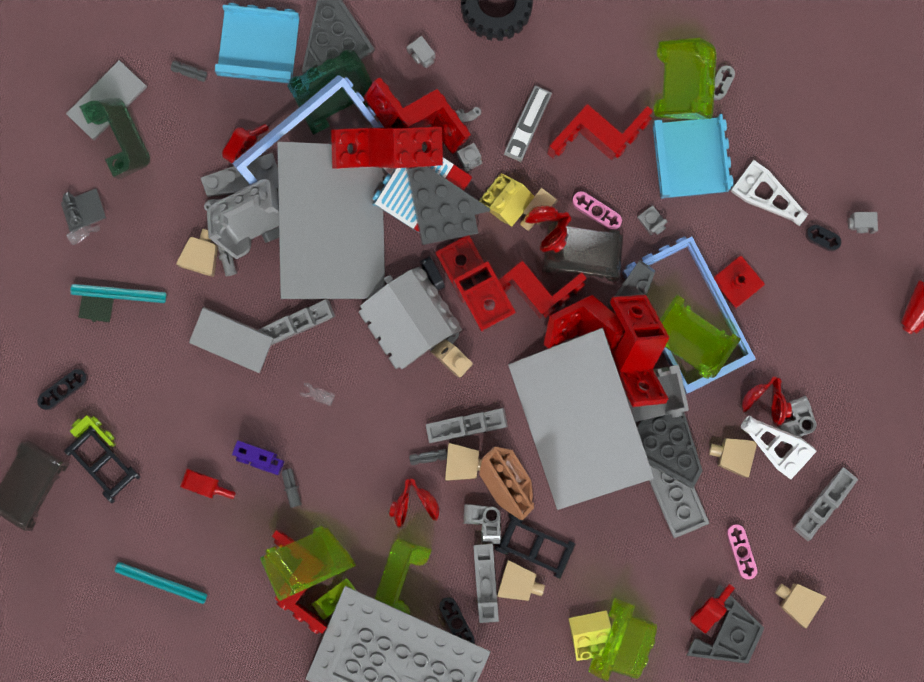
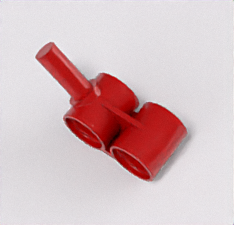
M267 124L252 131H247L243 127L235 129L222 151L223 158L231 164L245 153V150L248 151L257 143V136L269 130Z
M186 469L180 485L181 488L208 498H213L215 494L230 499L235 497L234 491L219 487V480Z
M728 584L718 598L711 596L702 608H699L693 614L690 622L703 633H707L714 623L718 622L726 613L727 608L724 606V602L735 588Z

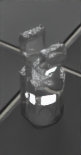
M88 225L69 232L66 236L71 244L75 245L89 236L90 232L99 231L100 226L97 225L92 228Z
M304 383V386L309 387L310 391L307 394L301 392L300 395L302 397H313V400L328 406L332 405L335 398L334 393L318 387L314 389L311 384Z

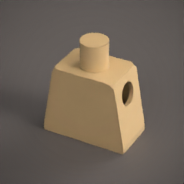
M541 188L523 213L527 215L533 208L541 205L554 207L558 200ZM525 218L520 223L528 231L535 224L525 223Z
M202 229L199 239L189 238L177 261V265L184 269L214 277L218 246L210 243L211 239L208 237V230Z
M446 339L430 351L459 378L473 364L456 346ZM446 348H449L445 354H442Z
M724 439L722 446L711 444L709 455L719 457L718 466L748 478L757 443L750 440Z
M449 443L445 480L477 478V471H480L482 459H478L479 451Z
M507 560L497 596L529 601L531 593L542 596L545 585L534 582L536 578L535 573Z
M795 583L790 589L780 584L775 592L783 598L780 607L803 628L808 627L826 598L824 595Z

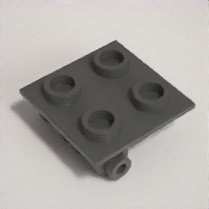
M97 189L76 197L70 192L63 194L61 205L70 232L106 219Z

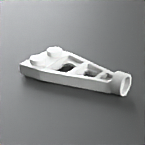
M755 160L751 162L731 190L732 193L743 201L787 218L798 226L802 224L808 215L772 173ZM761 182L768 183L772 188L773 195L770 199L765 200L755 195V189ZM777 195H781L788 202V207L785 210H781L772 204Z
M751 416L745 418L741 424V429L750 434L776 469L790 479L817 452L813 446L801 437L758 421ZM766 431L776 436L768 445L760 439ZM781 441L792 445V448L783 458H780L774 451V448Z

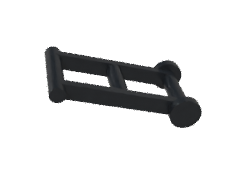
M90 426L64 452L67 456L71 454L104 489L102 492L104 497L113 504L115 502L114 497L134 478L139 480L141 476L132 466L127 468L95 433L96 430ZM90 436L106 451L91 467L75 451ZM111 458L127 474L112 489L96 474Z
M509 514L508 518L511 519L499 547L495 546L494 550L507 556L509 552L555 572L554 577L561 579L576 543L568 541V544L522 524L523 520H519L517 517ZM516 526L537 535L529 556L507 547ZM544 539L566 547L557 569L535 560Z

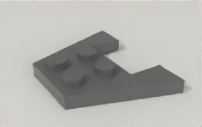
M718 585L713 596L714 598H718L724 591L721 585ZM730 595L724 602L728 612L712 646L694 638L686 654L687 656L749 663L764 627Z

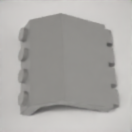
M420 266L409 270L388 283L360 305L362 309L358 312L365 324L369 321L371 322L368 328L375 339L381 337L378 343L386 355L392 354L388 359L395 369L406 368L432 347L462 330L458 320L453 317L448 305L442 300L437 288L432 285L427 273Z

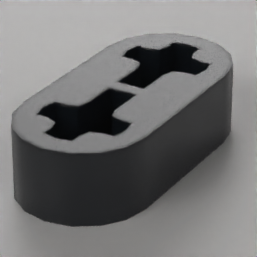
M813 225L806 231V238L809 242L827 251H835L841 246L840 236L819 225ZM816 229L818 230L817 234L822 236V238L818 236L813 238V234L810 232ZM825 238L828 240L834 238V243L837 245L830 247V242L826 241Z
M427 256L421 259L420 265L427 273L432 285L438 291L444 289V281L431 257Z

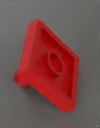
M739 256L714 277L721 293L734 309L765 285L742 256Z

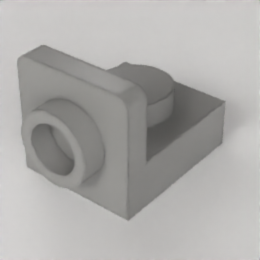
M653 205L637 217L650 235L654 233L660 234L666 229L664 225L668 222L661 217Z

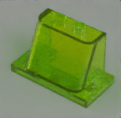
M614 598L608 614L609 617L614 619L602 655L594 653L588 672L606 681L609 680L612 671L638 679L644 667L648 664L650 649L655 644L657 624L632 615L635 608L634 605Z

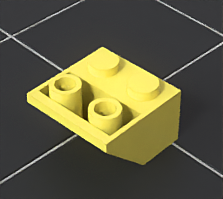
M501 173L483 194L479 202L490 208V213L500 221L512 227L535 196L522 183Z
M607 610L569 618L570 632L577 661L615 653L612 628Z

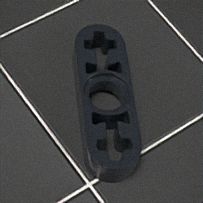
M79 369L70 372L38 397L37 403L39 407L44 410L55 408L87 383V374ZM76 374L83 375L81 377V383L76 381L72 384L73 386H75L73 389L72 386L68 382H66L68 379L70 382L74 381L76 379ZM62 384L68 387V392L65 395L58 393V387ZM52 391L54 392L55 396L59 398L58 400L56 398L51 399L49 401L51 404L50 406L46 404L43 405V403L45 402L44 397L51 398L53 396V394H51Z
M451 597L443 598L439 608L452 634L457 636L455 633L467 628L468 631L464 632L467 638L471 637L472 640L469 642L475 644V638L456 601ZM444 602H453L454 605L451 608L453 612L457 610L459 614H455L448 619L446 615H450L448 609H443V606H445ZM454 618H460L463 621L460 629L452 627L451 622Z

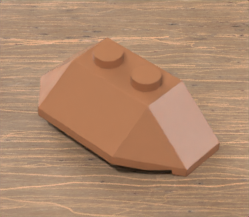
M493 447L482 458L479 475L497 504L519 520H523L534 509L531 479L513 450Z

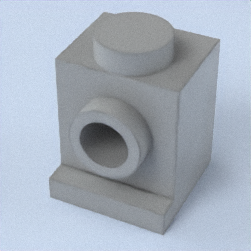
M422 36L407 46V53H413L411 56L417 64L421 63L423 67L428 68L435 62V53Z
M475 143L457 151V157L465 172L483 164Z
M854 212L848 218V229H851V231L857 230V233H868V230H870V234L876 233L878 231L877 212Z

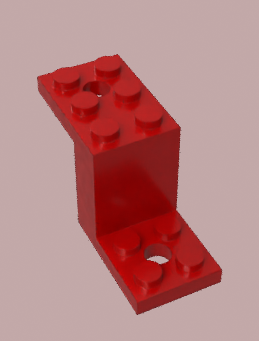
M380 77L374 80L363 97L384 127L417 128L426 127L429 124L432 127H442V141L452 154L457 152L471 135L467 126L462 123L456 111L450 107L445 96L438 89L403 108L400 101L390 91L389 86Z
M587 104L551 143L547 154L551 158H554L556 155L560 156L565 151L567 142L570 141L572 143L579 135L578 133H581L612 161L615 157L619 158L625 152L627 143L631 145L636 140L640 129L642 131L646 129L652 120L651 114L653 110L647 106L622 134Z
M442 127L331 129L332 169L358 167L409 168L443 165ZM423 142L427 144V149L425 152H423L422 150ZM350 143L353 145V151L351 153H349L347 150V147Z
M469 235L435 252L461 302L466 303L481 332L516 314L489 262L484 263ZM460 255L464 256L467 260L466 264L462 266L458 265L455 261ZM486 300H492L495 303L493 310H486L483 304Z
M521 261L501 277L499 282L505 293L511 288L512 284L539 318L543 316L547 318L554 312L556 305L562 306L569 300L571 293L574 292L576 295L584 288V282L587 278L583 273H580L556 294L551 296L527 265ZM486 300L483 305L488 307L493 301Z
M591 295L549 316L544 345L549 349L576 335L581 337L603 328L613 356L625 330L617 315Z
M646 295L612 297L610 303L625 330L613 354V359L632 407L666 404L669 398L653 368L670 339Z
M276 530L271 536L275 539L273 542L282 549L285 547L289 549V554L296 560H303L275 597L278 601L276 604L285 611L291 610L293 612L292 616L299 622H307L309 624L308 628L314 633L318 634L320 632L323 634L328 624L300 604L299 601L326 564L281 530Z

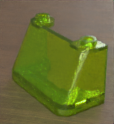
M700 37L660 41L657 57L665 64L663 99H658L654 104L655 116L658 118L711 119L714 108L715 47Z
M676 295L659 318L670 337L665 347L699 370V374L706 379H709V377L714 378L741 338L735 334H732L730 337L725 334L726 331L718 330L692 312L690 306L684 307L683 302L685 299Z
M323 525L312 530L313 534L279 549L274 546L265 550L266 555L260 557L279 601L356 566L351 555L328 527L325 529Z
M404 539L395 541L374 599L410 615L409 607L404 604L403 600L399 599L410 563L417 566L427 563L432 549Z

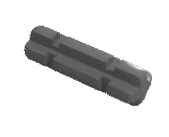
M173 61L170 68L173 72H180L182 75L193 79L197 78V80L205 82L208 75L206 71H198V68L186 64L182 65L178 61Z
M442 449L438 450V452L431 451L420 453V455H410V464L417 465L420 462L421 464L435 462L438 459L440 461L446 460V450Z

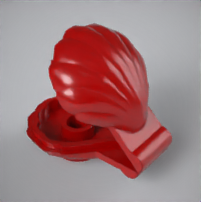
M549 205L533 208L526 215L525 223L558 221L555 229L542 240L539 250L542 252L552 250L559 252L567 243L565 241L567 236L566 227L571 222L569 213H558L557 209Z
M772 377L767 385H757L749 390L742 402V412H747L773 384L774 396L771 417L776 427L781 426L786 418L791 417L792 413L791 403L786 402L785 396L781 393V379Z
M407 479L405 481L404 492L399 496L397 502H392L389 516L394 517L398 528L404 525L411 486L432 520L437 521L439 518V506L436 499L427 490L418 488L414 479Z

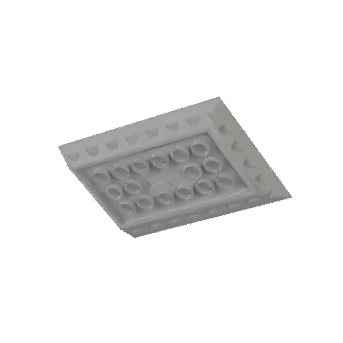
M277 142L281 299H369L385 286L383 209L372 205L375 201L372 199L378 189L381 191L383 188L382 168L332 169V144ZM348 145L347 150L349 153L353 151V145Z
M603 328L508 364L557 510L654 479Z
M345 586L306 680L310 682H477L491 651Z

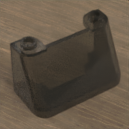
M552 222V225H548L547 235L555 229L558 222ZM566 227L567 236L565 241L567 243L565 247L559 252H554L553 250L544 252L542 272L551 273V271L558 269L557 273H583L584 275L595 276L603 279L605 276L608 279L607 281L617 282L620 278L624 236L617 230L602 232Z
M26 441L18 446L16 451L18 454L0 484V516L24 531H32L37 523L33 517H38V511L56 480H59L60 476L57 474H60L62 470L66 471L70 463L33 442Z

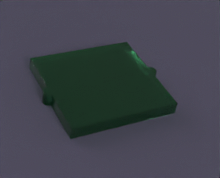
M82 296L78 318L89 319L92 322L110 323L114 299Z

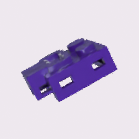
M238 440L232 453L233 456H236V461L247 465L251 462L250 466L278 476L285 462L277 459L278 455ZM264 456L267 457L266 462L262 461Z

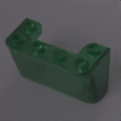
M345 50L339 56L327 59L322 65L310 68L303 75L291 78L287 86L299 108L338 75L343 78L347 77L353 84L352 90L355 93L359 92L362 97L365 96L372 85V81L356 52ZM341 87L304 119L314 135L330 126L326 118L354 104V102ZM365 101L362 102L365 107L368 106Z
M121 99L93 100L79 106L87 124L101 125L109 122L122 152L105 159L114 178L120 180L148 166L150 163L149 153L125 103Z

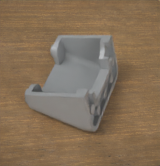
M262 179L211 205L207 211L208 237L235 259L246 255L251 248V239L279 226L278 190L274 184L268 179Z
M679 365L654 369L658 380L669 398L666 404L632 407L628 400L635 422L670 414L672 418L683 416L684 411L689 410Z

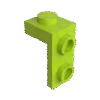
M86 415L83 419L80 418L72 424L73 428L70 432L74 437H79L92 426L110 446L114 447L116 445L113 441L115 437L108 430L104 431L100 427L102 423L95 416Z
M347 578L312 604L323 620L335 611L345 586L356 590Z

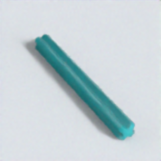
M79 284L71 285L70 290L72 295L165 303L167 297L165 292Z
M121 562L116 564V573L204 604L207 599L206 593Z

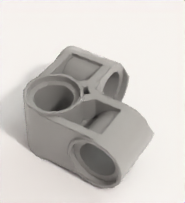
M803 396L790 401L794 421L786 422L777 428L798 437L812 433L816 429L817 424L807 397ZM804 420H808L811 423V428L808 431L802 428Z
M464 504L463 524H482L481 543L500 544L499 510L496 507ZM489 510H495L497 512V519L489 521L486 513Z

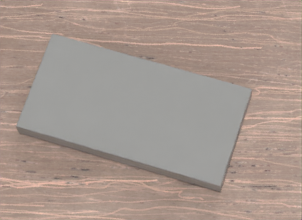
M119 60L66 114L88 136L95 140L147 86Z
M203 307L189 343L260 373L274 337Z
M650 466L654 479L649 480L673 538L710 524L695 488L692 489Z

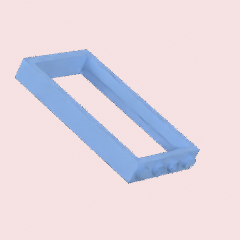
M338 75L232 164L249 185L258 182L246 166L341 87L373 128L384 126L380 121L377 122L374 116L376 114L369 106L366 108L362 103L365 100L360 93H355L352 90L353 84L347 77L343 78Z
M684 236L676 241V245L672 247L666 245L659 249L660 253L654 256L652 253L644 256L642 262L650 266L687 247L744 356L690 384H687L681 372L686 395L756 358L693 237L687 239ZM635 262L625 266L626 270L622 272L625 280L636 266ZM666 344L663 353L669 365H677Z

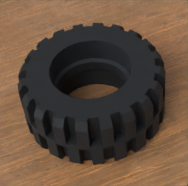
M461 0V13L463 14L464 22L468 23V28L471 31L475 30L477 36H486V40L492 41V38H497V41H503V37L510 39L514 37V33L519 34L523 26L527 25L531 16L533 0H514L512 12L500 18L486 15L479 7V0Z

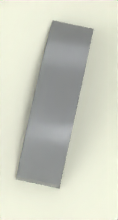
M493 543L473 545L479 623L499 622Z

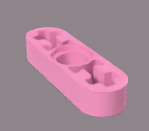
M577 192L574 195L572 204L577 210L608 230L614 231L620 227L622 218L618 213L585 192ZM583 196L585 198L584 202L587 204H589L590 201L593 202L590 205L588 211L585 210L587 208L585 204H577V197L581 198ZM594 206L601 207L602 214L600 216L592 214L591 210ZM606 211L609 213L607 217L610 219L613 217L617 218V225H609L610 221L607 218L604 221L601 220Z
M731 525L727 529V538L739 575L744 579H753L757 574V567L746 532L740 525ZM734 528L741 531L738 537L739 541L744 539V543H738L734 546L733 542H737L736 537L731 536ZM740 546H744L747 549V555L743 558L737 555V549ZM750 558V562H747V566L753 569L750 572V576L743 573L746 567L744 563L740 564L739 561H745Z

